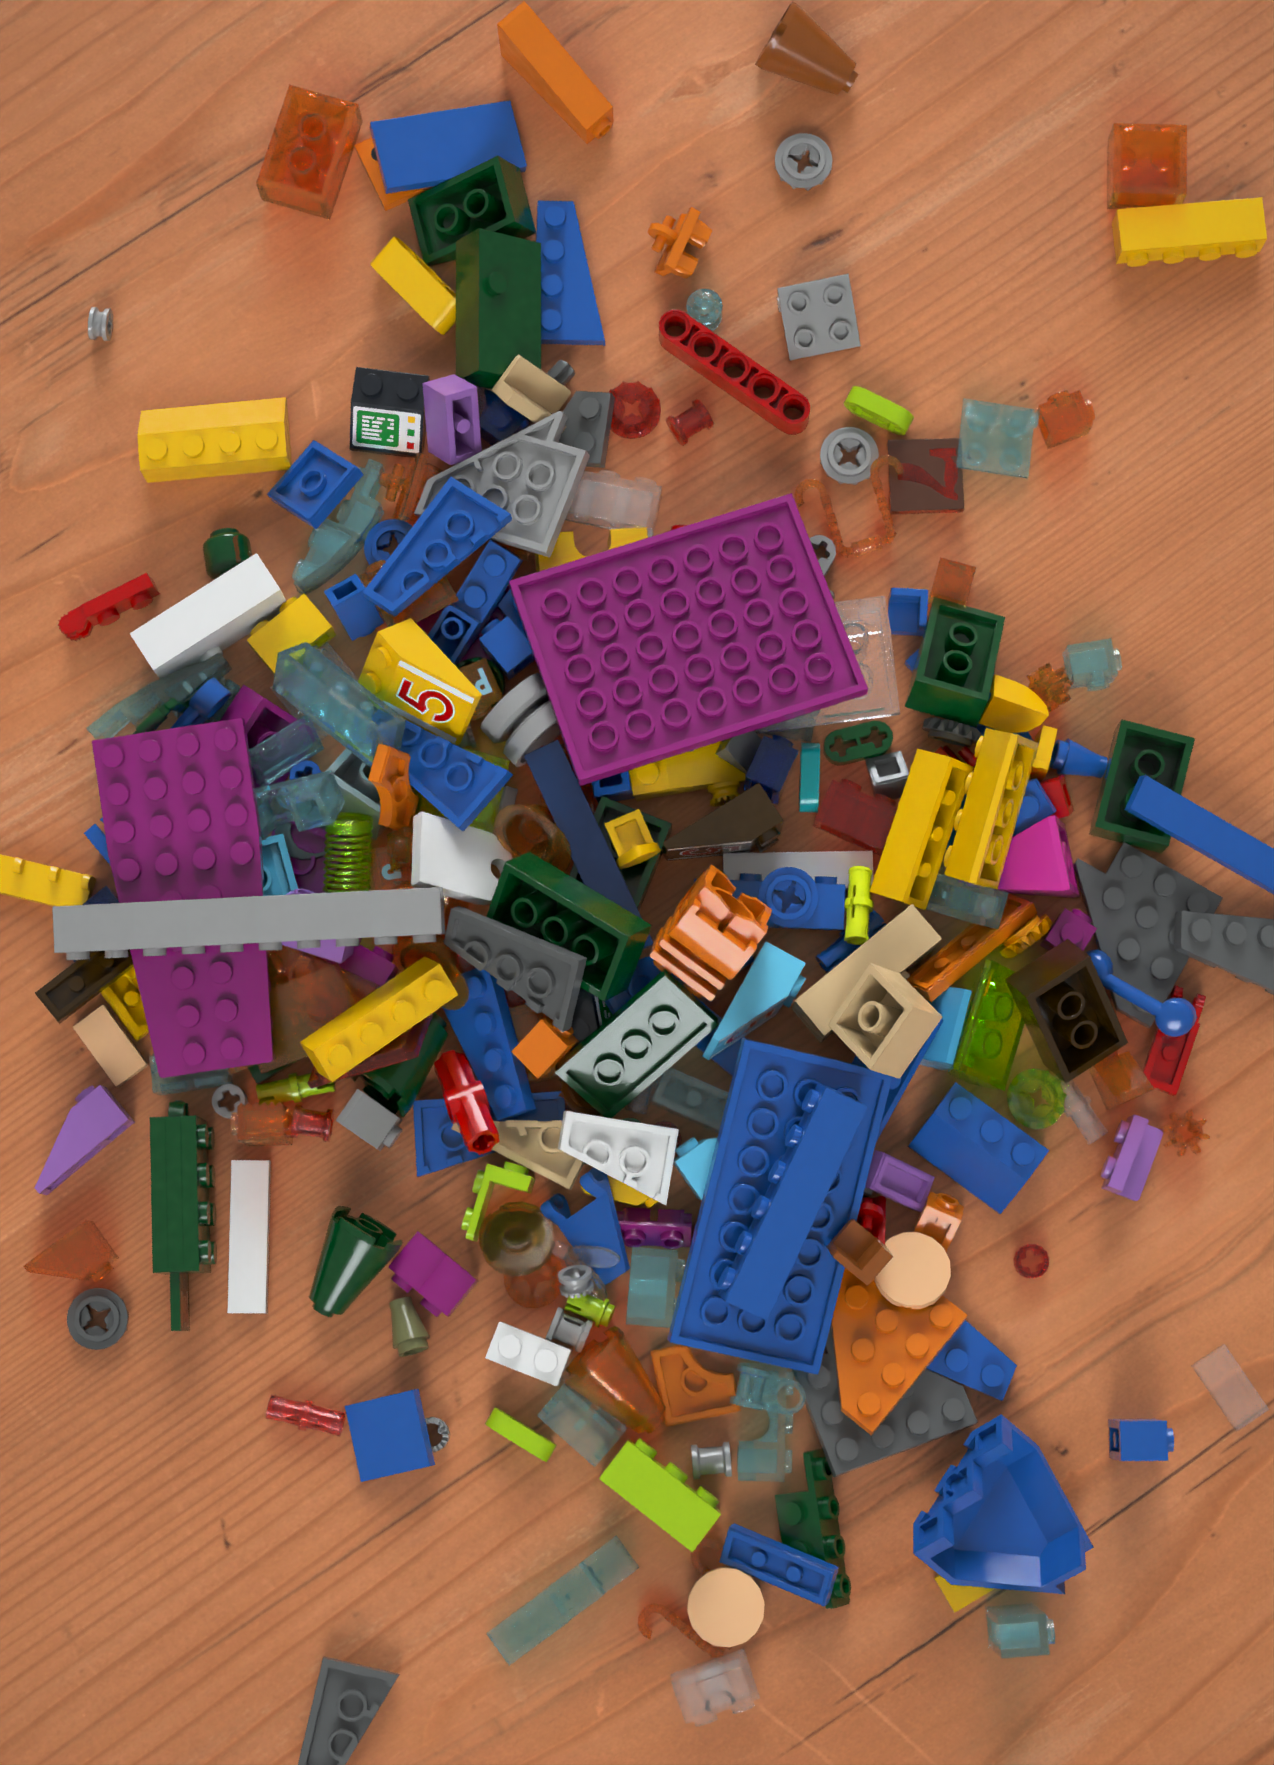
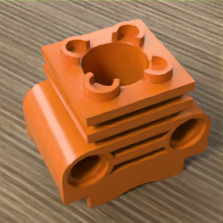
M712 864L706 871L701 873L683 896L675 909L673 917L670 916L664 928L661 927L657 932L649 955L653 959L654 965L660 971L665 969L670 974L673 973L685 982L684 986L691 994L699 998L704 996L710 1002L716 996L717 989L721 990L725 985L726 978L731 980L756 951L757 944L767 933V922L772 912V909L758 898L741 893L737 899L733 897L732 894L736 887L730 882L727 875Z

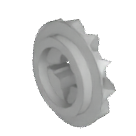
M808 133L792 135L786 138L776 151L775 169L780 176V180L788 183L792 189L805 188L809 191L818 184L822 185L831 172V151L828 145L815 135ZM809 151V163L814 166H806L804 171L798 173V163L794 159L801 160L803 155Z
M843 427L833 431L824 440L820 451V464H822L827 477L833 478L839 484L856 485L865 479H869L877 467L879 458L878 448L874 439L867 432L855 427ZM860 447L855 457L857 465L846 462L839 466L843 457L841 449L852 452Z

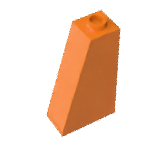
M523 1L497 23L501 56L586 144L590 143L595 137L597 139L602 138L613 126V106L530 6Z

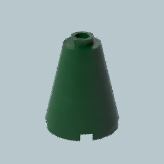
M433 1012L349 1070L348 1074L354 1082L358 1077L364 1081L365 1087L362 1090L369 1097L393 1114H396L399 1110L401 1117H404L410 1111L448 1037V1033L444 1029L447 1026L446 1022Z
M337 1206L331 1215L309 1298L314 1302L312 1305L313 1309L327 1317H333L334 1314L342 1315L395 1256L403 1243L402 1240L394 1241L397 1234L380 1221L364 1213H361L359 1218L350 1216L348 1214L351 1208L345 1206Z

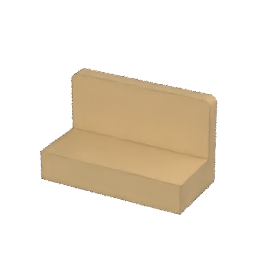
M520 355L514 358L492 388V391L507 405L534 423L558 412L571 394L567 387Z

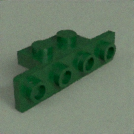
M821 1448L803 1453L808 1491L775 1495L782 1543L839 1567L830 1601L825 1606L826 1609H834L850 1603L851 1582L845 1570V1542L840 1535L838 1522L840 1509L838 1500L834 1495L833 1474Z

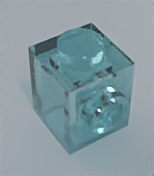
M1111 638L1067 645L1062 653L1069 689L1087 687V691L1106 689L1110 687L1109 683L1113 682L1117 677L1118 670L1122 669L1120 651L1118 648L1113 649Z

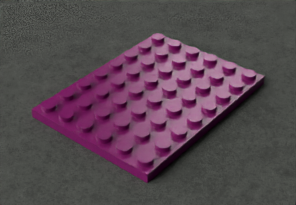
M792 493L509 581L514 602L580 786L858 698L868 693L867 684Z

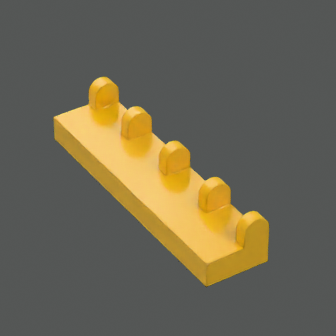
M0 854V894L49 906L90 905L96 883L94 876Z

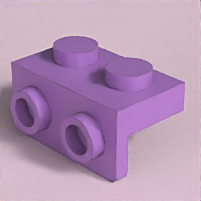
M1135 1114L1128 1117L1127 1121L1121 1120L1114 1137V1142L1118 1143L1114 1156L1107 1157L1100 1177L1105 1179L1102 1189L1127 1199L1138 1201L1161 1142L1163 1131L1148 1125V1119Z

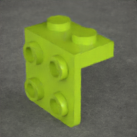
M505 1161L503 1168L487 1164L485 1171L478 1170L472 1192L478 1194L474 1208L467 1207L461 1226L462 1230L467 1231L465 1239L478 1241L495 1184L529 1194L532 1193L535 1179L528 1176L529 1169L527 1167Z

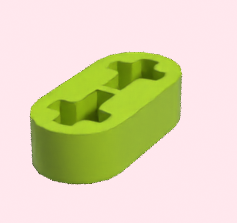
M853 386L844 401V406L853 414L897 435H905L914 419L913 415L905 408L862 387Z
M494 1407L485 1422L488 1427L545 1462L549 1460L557 1446L546 1437Z

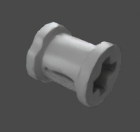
M558 1307L545 1339L549 1341L557 1339L574 1346L575 1351L581 1353L593 1322L590 1320L584 1322L564 1313L563 1308Z
M723 1442L722 1446L698 1448L697 1444L691 1445L693 1479H700L701 1475L724 1473L726 1477L732 1476L729 1442Z

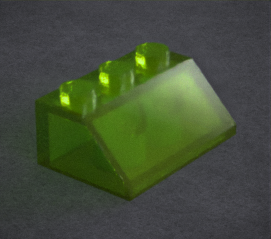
M986 959L979 968L954 1063L949 1068L947 1074L969 1084L1005 1091L1025 1023L1005 981L1006 978L1015 972L993 960Z

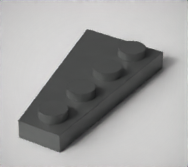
M461 906L451 908L443 944L478 970H485L497 979L496 983L505 990H512L527 1001L525 1005L536 1013L542 1012L553 1020L552 1025L562 1032L569 1030L587 958Z

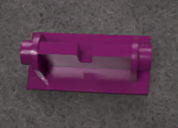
M624 1207L623 1211L616 1210L625 1246L632 1248L663 1246L667 1249L691 1246L692 1213H684V1209H658L657 1221H650V1209Z

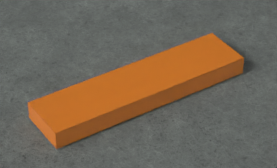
M1008 893L914 971L906 980L927 1001H934L1036 915L1037 911L1034 903Z

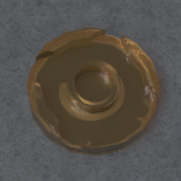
M523 1201L506 1203L500 1206L499 1210L495 1211L492 1215L490 1213L484 1219L479 1231L480 1250L487 1264L498 1273L508 1276L528 1275L541 1269L551 1258L555 1247L554 1226L551 1220L547 1219L536 1205Z

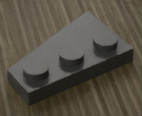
M323 1657L298 1765H346L400 1674L330 1657Z

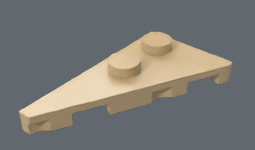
M562 1120L493 1121L500 1140L492 1148L493 1151L569 1190L572 1189L584 1162L558 1149ZM454 1123L451 1129L460 1133L457 1123Z

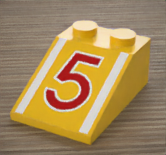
M412 618L377 632L358 680V684L380 708L436 736H440L456 746L461 743L482 696L477 688Z

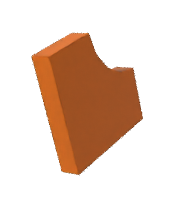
M675 1345L650 1351L666 1427L741 1411L733 1373H717L703 1367L693 1357L688 1346Z

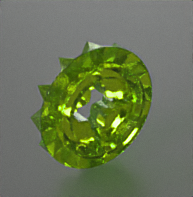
M1035 1068L1025 1070L1015 1076L1010 1083L1007 1093L1008 1106L1014 1118L1022 1125L1032 1129H1044L1057 1123V1120L1066 1111L1064 1104L1067 1094L1063 1092L1060 1085L1061 1080L1051 1075L1049 1070ZM1042 1087L1041 1097L1049 1104H1040L1034 1109L1035 1099L1030 1097L1028 1092H1037Z

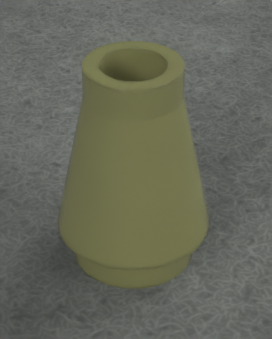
M403 1297L391 1301L389 1306L391 1309L393 1348L398 1350L400 1357L414 1355L429 1348L427 1340L430 1336L412 1303L411 1297Z

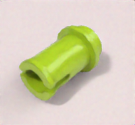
M580 1294V1298H577V1295L574 1298L569 1296L566 1302L568 1304L565 1305L564 1310L594 1321L595 1326L599 1328L600 1325L608 1327L616 1306L610 1304V1299L606 1298L603 1301L589 1294H586L584 1297Z

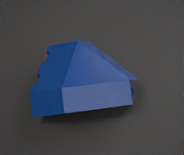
M1001 1414L970 1433L963 1444L968 1448L967 1452L957 1467L954 1465L949 1466L934 1491L939 1495L928 1513L921 1510L913 1523V1554L951 1585L1065 1594L1064 1581L1086 1570L1085 1552L1094 1547L1040 1447Z

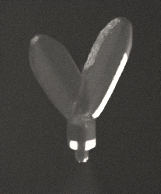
M560 1240L553 1241V1248L551 1250L552 1254L565 1260L567 1267L585 1265L590 1268H611L617 1265L621 1259L616 1252L609 1248L597 1246L571 1247ZM591 1268L592 1277L590 1280L594 1283V1290L589 1295L605 1300L607 1298L606 1287Z

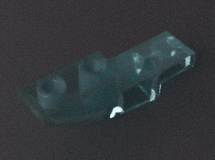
M369 458L366 467L359 468L364 475L353 486L355 490L350 500L345 499L338 510L337 520H339V523L326 518L321 527L313 529L308 540V546L311 548L305 560L300 559L297 562L292 574V579L295 580L294 585L298 593L306 595L322 586L337 575L363 548L367 534L379 523L384 514L381 502L374 500L386 476L383 464Z

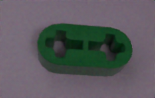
M870 721L838 729L826 737L823 745V754L826 760L837 766L884 755L891 747L893 732L886 723L881 721ZM872 730H876L878 735H885L886 737L882 740L881 747L876 748L873 742L861 744V740L868 739ZM836 739H841L842 744L855 742L856 745L847 748L843 757H840L837 751L831 752L830 750L834 746Z

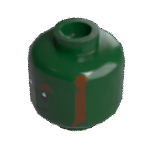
M222 528L213 531L210 534V538L203 544L207 575L212 579H216L251 557L252 551L249 539L234 528Z

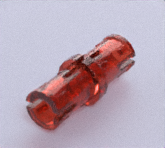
M272 1394L268 1402L265 1418L296 1425L298 1430L307 1431L309 1428L340 1437L346 1420V1412L316 1406L314 1401L310 1400L300 1402Z

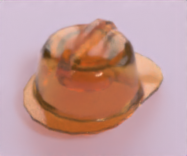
M537 803L524 806L518 804L508 805L499 811L495 817L494 830L498 841L504 849L516 857L531 852L563 872L567 870L572 855L570 844L564 833L556 826L547 807Z
M436 934V942L413 943V939H405L398 942L392 953L393 961L401 972L424 956L440 963L458 993V996L442 1007L448 1010H458L465 1006L469 999V989L464 977L458 971L457 953L443 944L444 937Z

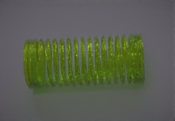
M338 812L328 814L325 817V831L327 833L324 837L327 840L324 841L326 845L324 851L327 853L324 854L326 860L323 861L326 865L323 868L326 872L323 874V877L326 878L323 880L325 886L322 887L325 891L324 893L352 892L349 890L327 889L331 887L359 889L356 891H369L371 888L369 884L371 882V872L369 870L372 868L370 865L372 862L370 858L372 852L370 850L373 849L371 845L373 833L371 830H373L374 821L371 816L354 812ZM332 835H350V836H357V837H359V838H336V837H330V836H332ZM329 842H354V843H360V844H356V845H344V844H332V843H329ZM343 848L356 849L361 851H334L329 849ZM329 855H353V856H359V857H357V858H343V857H338V858H336V857H330ZM332 861H339V862H356V863H360V864H354V865H350V864H332V863H328V862H332ZM329 868L358 869V871L329 870ZM332 874H336V875H355V876H360V877H355V878H349V877H331V876H327V875H332ZM328 881H342V882H350V881H352V882H358L359 884H342V883L333 884V883H328Z

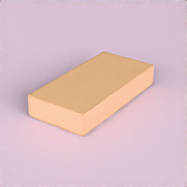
M101 1005L73 1026L76 1033L116 1087L119 1088L149 1066L105 1005Z

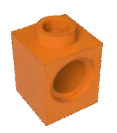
M548 1016L541 1019L511 1051L538 1079L548 1074L579 1042L573 1035L574 1030L572 1027L562 1032L552 1025L553 1020Z

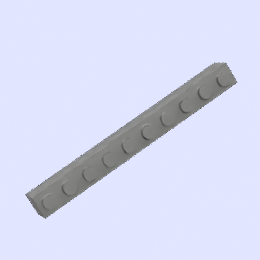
M443 887L52 907L54 953H66V960L90 959V951H105V958L128 957V949H143V956L167 955V947H181L182 954L205 953V946L220 945V953L244 951L243 944L258 943L259 951L282 950V942L297 941V949L321 948L320 940L336 939V947L359 946V938L374 937V945L398 944L397 936L413 935V943L436 942V934H445Z

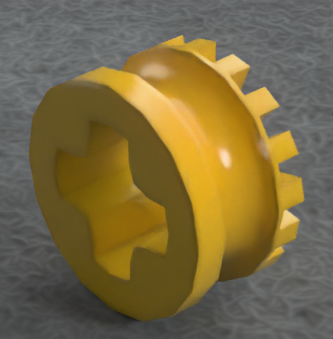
M725 781L708 786V793L713 795L712 800H710V806H722L724 802L727 803L740 795L737 792V789L740 787V781Z

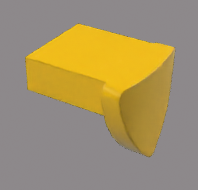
M1043 725L1036 734L1034 742L1039 743L1030 773V780L1037 778L1038 781H1042L1046 776L1058 729Z
M639 809L604 823L618 856L616 863L619 869L640 864L661 851L659 844L653 842Z

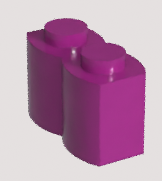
M418 1231L389 1265V1268L395 1272L391 1279L407 1293L412 1288L418 1291L424 1297L420 1304L436 1317L441 1312L446 1316H450L478 1282L469 1272Z

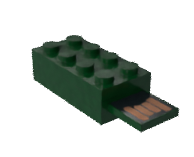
M175 1100L169 1103L168 1117H150L153 1273L170 1274L171 1331H190L189 1274L211 1273V1264H216L217 1262L216 1242L210 1241V1226L216 1225L215 1203H209V1188L215 1187L214 1165H209L208 1150L214 1149L213 1127H208V1121L196 1115L189 1116L188 1103L183 1102V1100Z

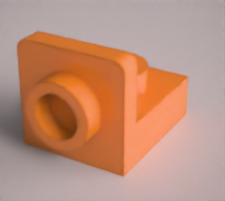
M929 1192L925 1206L912 1232H919L932 1237L947 1252L962 1221L964 1206L960 1205L958 1200L951 1195Z

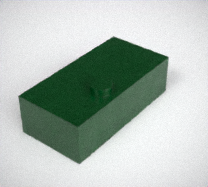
M478 228L456 241V375L474 386L492 389L517 355L522 356L541 369V243Z
M531 852L505 862L486 915L490 919L586 957L587 961L580 987L602 1001H606L628 989L652 927L648 922Z

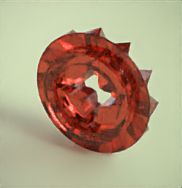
M623 381L616 388L610 389L609 393H612L615 397L610 429L613 433L623 438L637 439L646 436L654 430L660 419L661 406L660 399H658L652 387L648 388L639 381L635 383ZM640 400L638 411L641 417L631 413L628 417L625 416L623 418L625 413L623 401L632 405Z

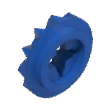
M388 519L376 524L369 531L364 542V553L368 564L378 572L390 557L389 552L383 550L390 547L392 535H395L399 545L413 526L399 519Z
M783 867L772 871L765 877L759 888L758 899L772 909L769 918L770 922L780 927L791 928L804 924L813 916L818 906L819 892L815 881L805 871L795 867ZM793 881L795 882L794 895L803 901L804 905L791 903L786 908L785 913H782V899L772 892L773 890L785 892Z

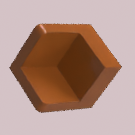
M850 1219L826 1246L833 1258L867 1286L893 1258L887 1246L854 1219Z

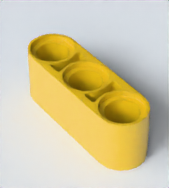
M394 236L370 263L371 266L429 325L440 334L445 335L456 323V293L408 245Z

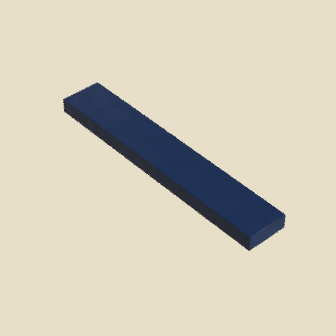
M559 740L524 755L584 885L642 919ZM650 934L647 937L643 950L653 946Z

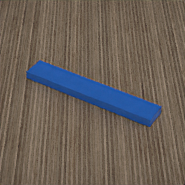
M1146 775L1139 776L1126 805V811L1274 895V848Z

